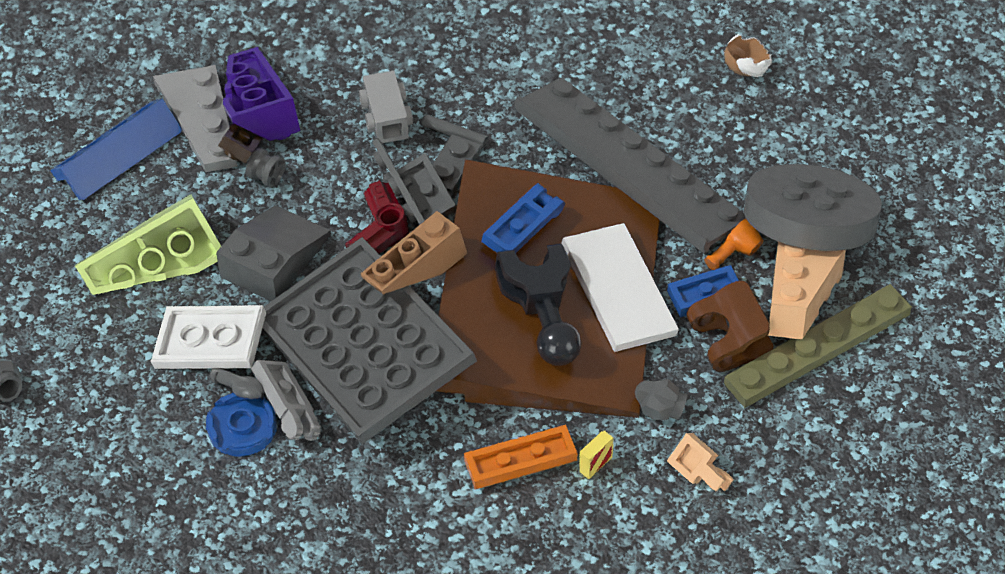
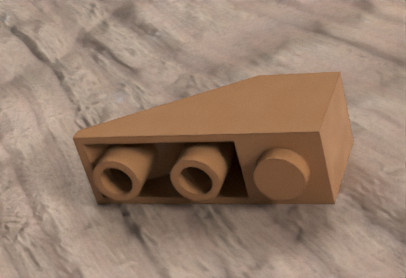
M436 211L360 273V275L382 294L442 275L467 254L460 228Z

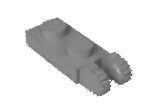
M256 360L251 370L261 383L274 411L282 419L281 429L288 439L297 440L303 434L306 440H317L321 426L317 422L318 419L313 412V407L287 363Z

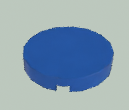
M234 393L228 394L215 402V407L211 412L209 410L206 416L207 436L212 445L224 454L235 457L250 456L263 450L272 441L277 431L275 411L271 403L264 397L263 399H249L236 396Z

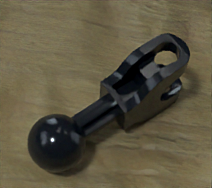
M562 244L547 245L548 251L544 257L543 264L539 266H529L521 262L514 250L498 251L495 262V274L501 293L509 300L519 303L526 315L538 314L542 329L538 334L536 344L541 358L555 366L567 365L574 361L581 350V337L573 325L562 321L559 314L562 294L565 290L567 276L571 267L564 246Z

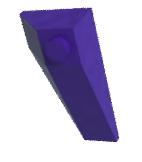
M255 47L229 55L226 69L227 84H225L224 88L226 97L223 98V106L231 121L269 141L275 139L283 140L290 137L291 134L300 132L294 99L259 48Z

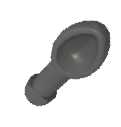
M213 368L210 372V378L213 383H221L231 387L236 396L249 399L263 396V387L254 377L239 376L227 371L226 368Z

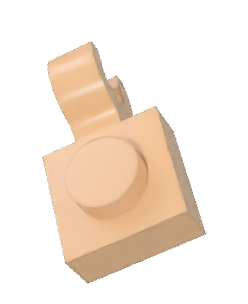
M693 433L685 434L667 460L670 465L692 484H698L703 479L715 491H718L719 488L726 491L734 480L727 472L713 465L718 455Z

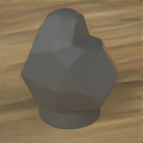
M0 359V400L7 402L14 400L20 394L23 378L18 367L10 359Z
M669 379L658 381L644 380L636 386L634 392L643 414L654 420H668L669 418L679 420L688 397L687 393L679 391L680 389Z

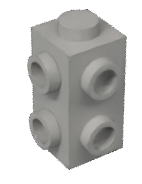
M394 70L363 76L364 89L359 90V99L362 109L368 108L369 113L365 114L368 133L374 132L375 138H378L381 143L409 139L408 125L413 124V117L410 105L404 106L403 101H406L403 82H397Z

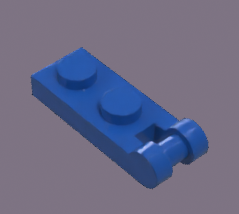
M537 183L483 233L481 242L496 253L505 250H514L516 253L552 218H556L561 213L565 202L557 196L553 198L546 193L547 189Z

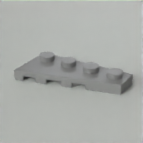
M216 65L153 76L157 90L163 95L166 105L182 128V133L184 132L188 138L189 145L204 171L212 172L238 167L237 161L229 158L223 152V149L218 146L229 129V123L223 106V96Z

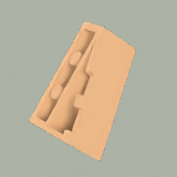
M778 241L769 318L770 332L768 336L794 339L804 338L818 316L821 305L824 301L827 302L835 283H839L842 278L846 250H810Z

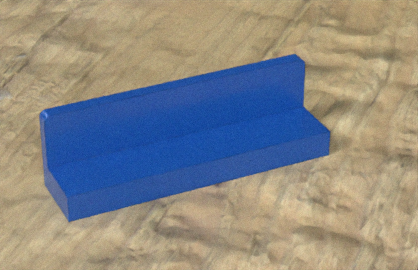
M163 98L154 100L50 171L57 181L66 180L77 198L84 200L182 132V128Z

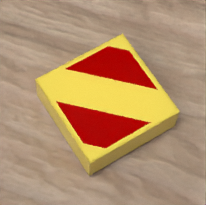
M600 432L580 451V473L588 479L613 457V437L607 432Z

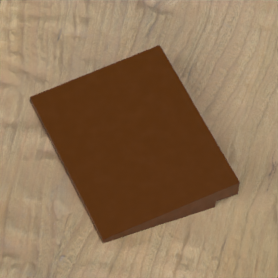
M465 159L454 224L460 228L467 254L446 271L439 317L473 351L477 361L436 390V392L464 394L465 402L639 418L640 404L634 392L636 386L643 381L647 344L614 352L571 266L567 276V284L562 294L559 314L562 321L573 325L579 332L581 350L577 358L567 365L555 366L547 363L541 358L537 350V337L542 329L538 314L526 315L519 303L509 300L501 293L495 274L497 253L482 243L481 240L483 233L534 185L539 183L547 189L546 193L553 198L557 196L563 200L565 206L556 218H552L516 252L521 262L529 266L542 265L548 251L547 245L561 244L564 237L624 223L652 278H654L659 219L617 187Z

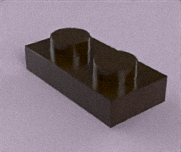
M232 123L218 146L223 149V152L229 158L246 163L263 137Z

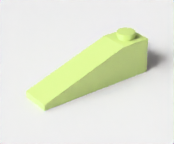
M192 194L79 262L75 267L92 295L147 282L166 280V278L198 273L218 262L216 252L220 249L221 244Z

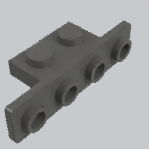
M378 138L372 141L377 149L373 156L382 171L388 168L392 177L387 179L397 197L401 194L404 196L407 203L402 205L412 223L417 220L420 225L436 211L447 217L457 210L456 204L426 153L397 169Z

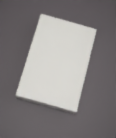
M263 305L167 306L151 363L155 369L252 368L266 311Z

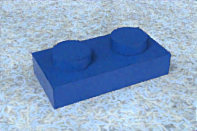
M729 265L669 283L667 293L681 318L687 316V311L692 304L715 294L721 288L739 280L733 268Z

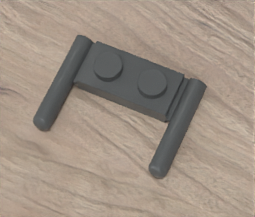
M424 115L421 120L422 126L450 136L432 165L451 198H453L461 185L465 159L476 161L481 154V149L485 148L488 142V136L431 115ZM390 172L383 176V183H388L387 179L392 177Z

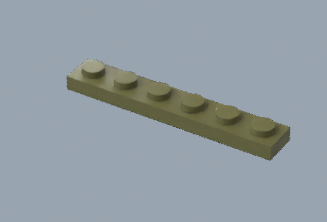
M889 284L810 328L803 339L792 338L726 375L724 385L741 405L746 408L909 316L912 306Z

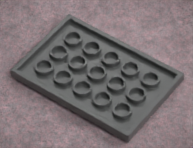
M363 237L265 305L266 316L262 327L263 332L361 444H364L477 361L473 351L410 286L382 294L361 277L360 273L381 257Z

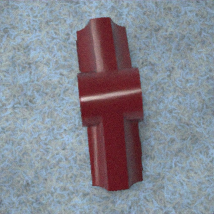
M379 180L369 184L368 189L363 192L374 221L346 242V248L363 237L380 254L388 247L395 246L410 233L404 209L399 205L389 183H383Z

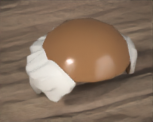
M737 34L728 42L724 50L727 66L735 74L741 76L760 77L768 70L772 63L768 50L754 37L743 39L740 34Z

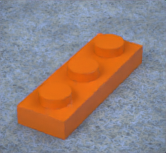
M566 425L464 453V462L475 490L577 461V451Z

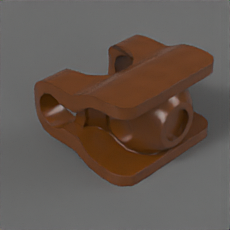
M740 280L728 284L715 294L692 304L687 311L688 321L695 331L706 332L720 329L727 332L725 337L713 343L707 352L708 361L712 369L717 372H725L747 364L774 349L773 343L768 336L770 332L769 322L748 283Z

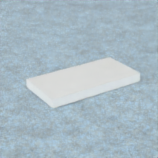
M624 223L563 238L561 244L565 248L571 266L614 352L677 336L679 328Z

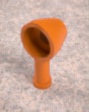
M745 218L731 231L726 241L715 252L704 259V262L711 270L719 269L720 264L734 251L751 256L760 248L764 240L759 231Z

